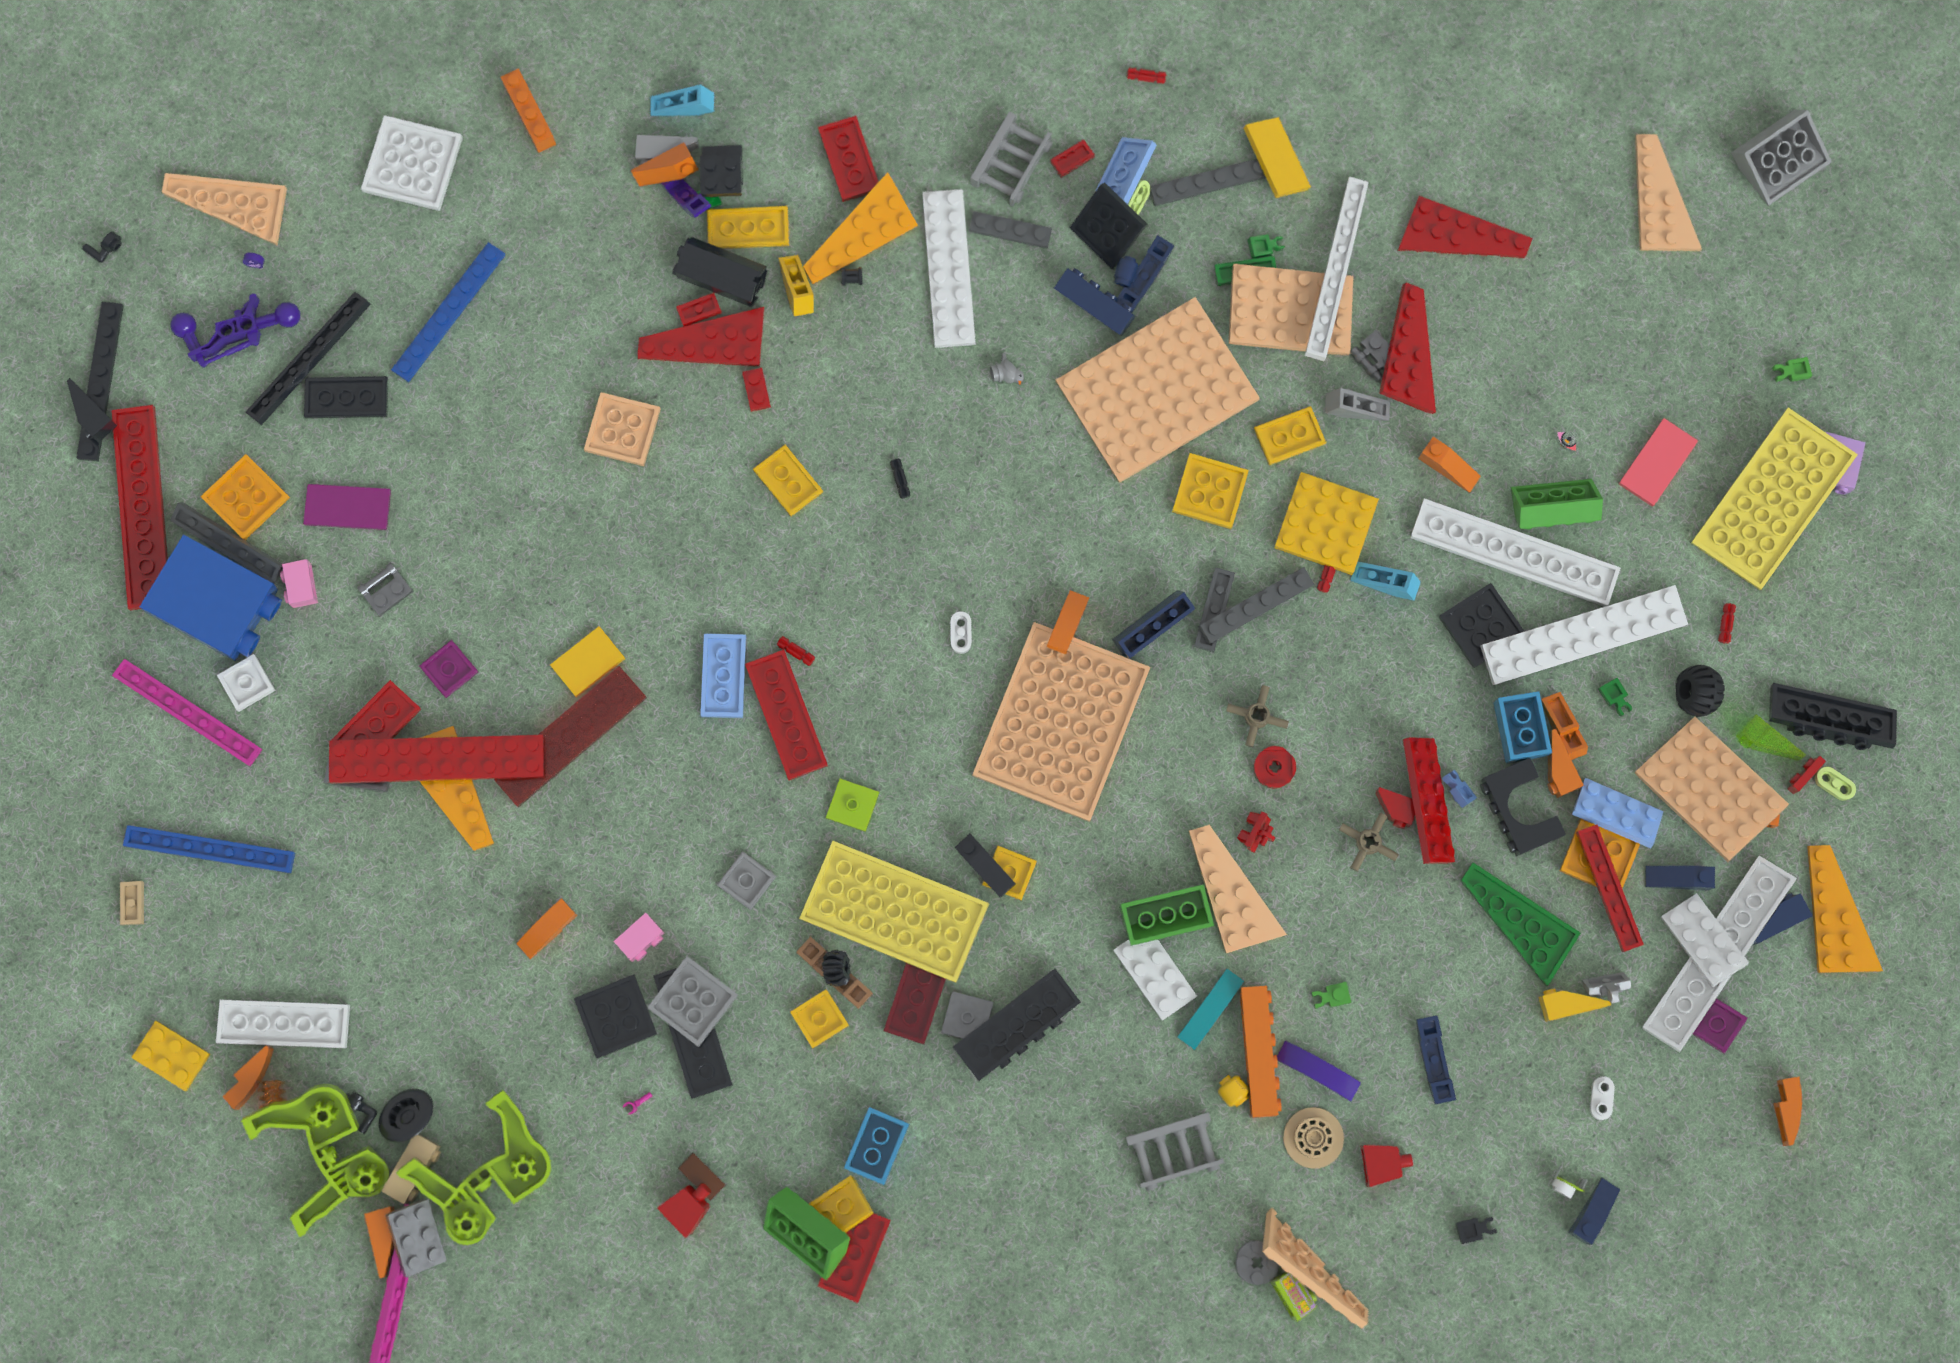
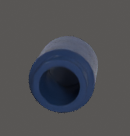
M1130 256L1119 258L1113 276L1115 284L1129 288L1130 284L1133 283L1139 265L1136 263L1135 258Z

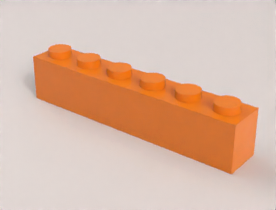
M1267 986L1241 987L1239 993L1247 1083L1250 1089L1248 1093L1251 1118L1279 1116L1278 1112L1282 1111L1281 1099L1277 1098L1276 1090L1280 1089L1279 1077H1275L1274 1068L1278 1067L1277 1056L1273 1055L1272 1049L1273 1046H1276L1275 1034H1271L1270 1025H1274L1273 1012H1269L1268 1005L1272 1003L1271 991H1267Z

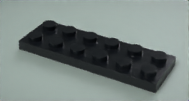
M677 968L653 976L658 993ZM668 1024L691 1099L733 1086L715 1027L698 1047Z

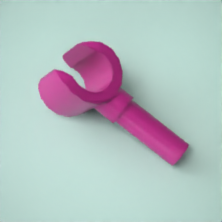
M648 1092L634 1102H626L623 1108L631 1104L633 1110L628 1115L634 1114L638 1106L651 1098L652 1094Z

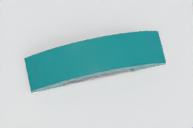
M1226 969L1177 1038L1195 1050L1234 997L1244 980L1229 969Z

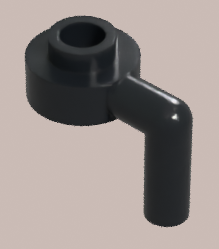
M112 231L103 238L100 252L89 244H85L82 250L99 263H102L109 253L116 252L121 247V237Z
M354 1091L352 1094L347 1093L346 1095L351 1107L366 1114L358 1128V1131L365 1134L377 1116V1111L363 1102L364 1097Z

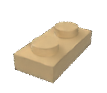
M120 882V925L144 924V882Z

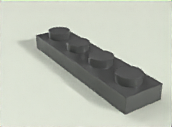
M973 211L969 232L1048 249L1052 228Z
M1215 567L1200 625L1226 610L1235 572ZM1198 629L1194 647L1214 653L1217 640L1208 645L1200 629Z

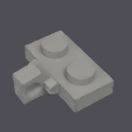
M1624 972L1582 980L1583 988L1589 996L1607 995L1611 1003L1620 1002L1619 993L1624 991V989L1631 988V980Z

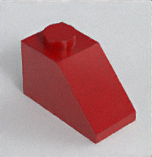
M1379 787L1375 794L1388 820L1392 821L1393 826L1405 829V826L1409 828L1415 817L1413 799Z

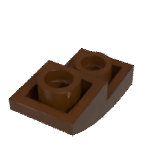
M694 1153L678 1167L697 1188L702 1183L710 1188L711 1193L707 1196L710 1201L725 1187V1184Z

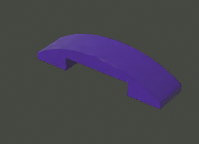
M684 179L660 183L675 202L693 218H696L711 207V204Z
M1285 1041L1277 1055V1061L1311 1078L1350 1102L1361 1082L1335 1066L1290 1042Z

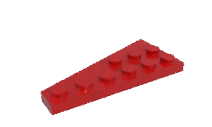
M1419 196L1398 251L1525 258L1533 238Z
M1406 282L1402 285L1379 394L1426 413L1434 414L1436 413L1424 289Z
M760 307L640 337L637 358L760 367L765 308Z

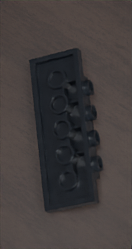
M1773 683L1771 686L1769 722L1787 725V731H1792L1795 736L1810 735L1817 741L1828 739L1840 746L1845 744L1855 745L1854 747L1858 750L1869 749L1872 744L1891 749L1896 746L1897 710L1778 683Z
M1054 968L955 1044L953 1048L975 1078L980 1081L998 1066L1003 1069L1011 1063L1010 1057L1015 1053L1018 1056L1029 1049L1027 1044L1032 1040L1035 1043L1046 1036L1044 1033L1046 1029L1051 1027L1053 1030L1062 1023L1061 1018L1081 1002Z

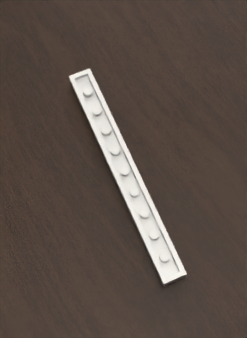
M1349 177L1347 180L1305 352L1307 357L1321 361L1326 359L1369 182Z

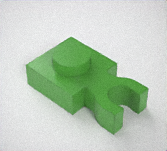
M1808 357L1788 360L1785 363L1786 366L1778 364L1772 367L1773 371L1779 370L1782 373L1781 376L1775 378L1776 382L1782 381L1786 377H1789L1790 382L1810 379L1812 377Z
M1347 982L1326 986V992H1311L1312 997L1316 995L1321 997V1002L1314 1004L1315 1008H1320L1328 1002L1330 1008L1352 1003Z

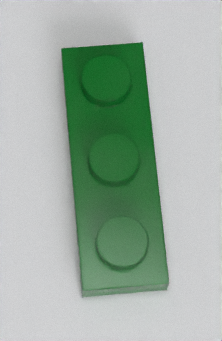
M1275 256L1214 265L1217 286L1230 285L1232 283V266L1234 264L1277 268Z

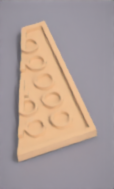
M1637 134L1635 141L1640 250L1701 251V245L1657 134Z
M165 173L162 193L165 196L278 245L287 192L286 186Z
M1206 825L1188 831L1225 953L1287 935L1212 827Z
M1271 1208L1266 1214L1263 1253L1266 1257L1278 1263L1285 1272L1296 1277L1302 1285L1309 1287L1319 1298L1327 1301L1334 1310L1345 1315L1351 1323L1356 1324L1361 1329L1368 1324V1309L1350 1290L1345 1291L1338 1282L1340 1279L1335 1274L1330 1275L1323 1268L1325 1263L1302 1239H1296L1290 1231L1291 1227L1286 1222L1282 1224L1275 1217L1277 1212Z

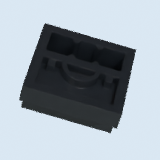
M742 145L702 146V156H700L701 195L703 197L742 196Z

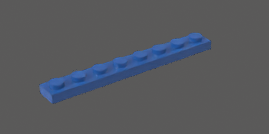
M489 242L485 245L391 369L393 373L408 383L504 258L505 253Z
M127 825L123 846L128 848L290 874L295 858V852L130 825Z

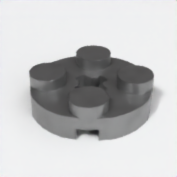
M1257 1240L1245 1243L1236 1255L1237 1273L1247 1283L1255 1285L1266 1284L1278 1272L1279 1264L1267 1258L1263 1253L1262 1241ZM1253 1257L1257 1259L1262 1258L1261 1264L1263 1266L1261 1268L1252 1267L1254 1263L1252 1261Z

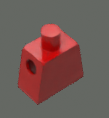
M1360 1146L1367 1187H1373L1403 1177L1402 1168L1413 1167L1412 1155H1399L1398 1146Z
M704 1183L696 1190L691 1185H688L661 1204L657 1209L687 1238L695 1231L711 1206L705 1198L711 1193V1190Z

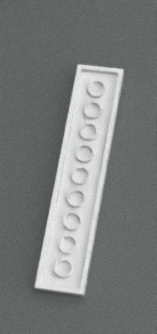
M1425 498L1422 501L1410 536L1411 539L1604 607L1609 605L1621 567Z
M1676 585L1489 642L1480 645L1492 685L1676 629L1688 625Z
M1758 856L1716 918L1744 956L1797 879L1761 856ZM1689 958L1642 1029L1680 1053L1731 976L1712 987L1692 959Z

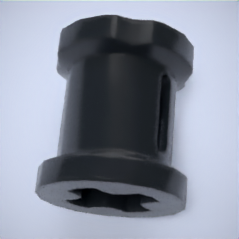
M842 267V286L850 283L863 285L862 267L858 269H845V267Z

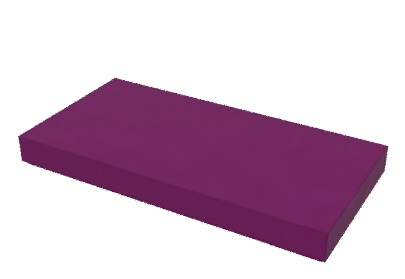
M308 484L303 524L306 526L387 530L391 490L385 488Z

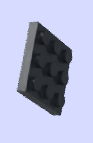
M1104 182L1098 187L1069 228L1113 269L1117 266L1119 258L1124 257L1148 224Z
M1492 583L1439 616V619L1473 668L1485 662L1480 645L1525 632Z
M634 974L574 998L596 1059L658 1035Z

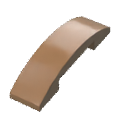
M810 936L796 953L823 977L822 962L823 956L827 951ZM850 974V980L846 985L833 986L858 1009L873 994L852 974Z

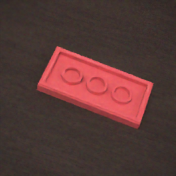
M1663 418L1619 482V485L1653 507L1698 440Z

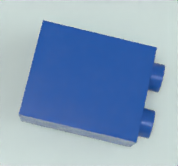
M183 534L141 603L140 608L152 617L236 661L240 654L249 657L253 653L260 640V635L253 632L261 618L268 621L273 619L281 605L282 599L275 596L278 589L272 582Z

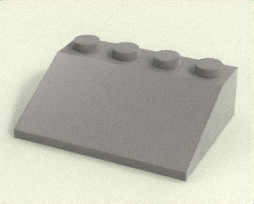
M1793 110L1731 152L1739 170L1767 205L1772 204L1832 162L1808 110Z

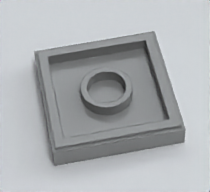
M742 851L717 886L751 911L775 880L776 876Z

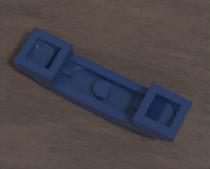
M1157 235L1137 268L1133 283L1130 284L1129 288H1123L1116 302L1121 306L1123 303H1126L1135 310L1162 270L1175 245Z
M1438 1015L1416 1019L1420 1050L1434 1104L1455 1101L1456 1096L1452 1079H1450Z

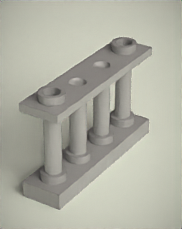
M1009 111L972 174L970 185L978 188L980 183H986L1011 196L1009 205L1013 207L1015 202L1019 203L1024 195V191H1022L1043 153L1049 152L1053 142L1051 141L1052 133L1047 132L1045 138L1042 139L1017 126L1016 115ZM1009 133H1014L1038 145L1039 148L1033 156L1008 143L1006 138ZM1006 150L1030 164L1026 171L1022 172L999 160L998 152ZM990 166L992 168L995 166L1020 179L1016 188L1013 189L988 176L989 173L987 171Z
M1209 1112L1125 1138L1127 1146L1132 1145L1133 1149H1136L1145 1182L1139 1184L1140 1188L1145 1187L1146 1191L1158 1188L1157 1183L1206 1168L1208 1172L1221 1169L1219 1164L1224 1163V1160H1215L1206 1131V1122L1211 1121ZM1193 1126L1198 1131L1207 1164L1197 1167L1194 1165L1185 1133H1187L1186 1128ZM1174 1133V1136H1177L1187 1170L1174 1173L1165 1144L1166 1134ZM1153 1139L1154 1143L1156 1142L1166 1173V1176L1157 1179L1153 1178L1144 1149L1145 1141Z

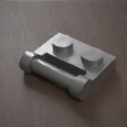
M391 562L379 574L364 585L360 584L357 587L379 616H382L413 592ZM391 574L394 576L392 581L372 596L368 592Z

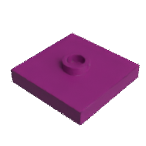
M450 640L419 665L445 698L449 697L478 673V670L453 640Z
M1716 998L1693 1032V1035L1725 1055L1748 1018Z

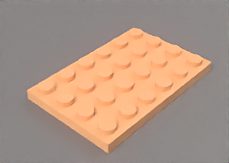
M1234 264L1232 266L1228 344L1306 352L1325 273ZM1346 275L1327 354H1350L1353 276Z
M1696 717L1692 718L1635 771V774L1727 862L1736 856L1789 805L1786 800Z

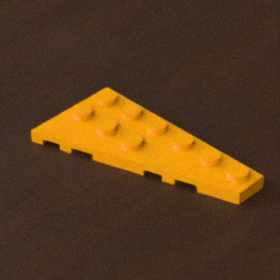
M888 172L805 263L803 269L812 285L918 226Z
M451 726L421 738L458 736L455 727ZM473 780L420 781L474 851L494 844Z
M1807 846L1817 972H1882L1881 964L1831 846Z

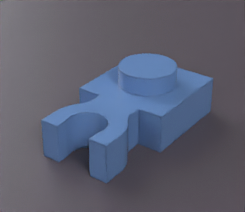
M1455 770L1442 778L1452 789L1450 793L1461 808L1477 798L1465 781L1461 782Z

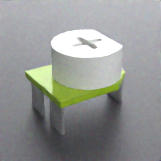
M1559 1166L1554 1176L1552 1190L1569 1199L1572 1198L1575 1190L1583 1192L1587 1180L1585 1179L1584 1181L1582 1179L1579 1187L1557 1177L1561 1166Z

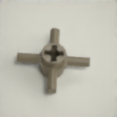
M1265 685L1261 687L1257 703L1252 704L1248 709L1229 703L1226 709L1227 712L1245 717L1246 723L1250 726L1245 743L1248 747L1254 746L1258 729L1265 727L1267 724L1285 729L1288 727L1289 721L1270 716L1269 709L1265 705L1270 687ZM1256 711H1260V716L1263 717V720H1256L1251 716Z
M1380 813L1372 828L1362 832H1358L1342 823L1339 831L1356 839V846L1359 850L1350 867L1352 870L1358 872L1366 855H1372L1376 852L1396 861L1399 854L1383 846L1379 831L1387 819L1385 814ZM1365 836L1375 841L1369 848L1365 846Z

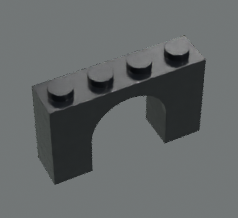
M1531 758L1481 779L1482 784H1480L1483 794L1485 796L1488 795L1491 801L1489 803L1493 815L1497 814L1499 818L1498 827L1501 833L1506 834L1509 840L1507 842L1508 849L1512 854L1515 853L1516 857L1566 835L1558 816L1535 825H1524L1516 821L1509 811L1508 799L1511 792L1515 788L1534 781L1539 777Z

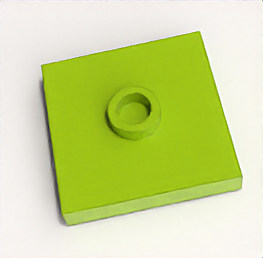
M839 779L826 819L866 832L880 792Z

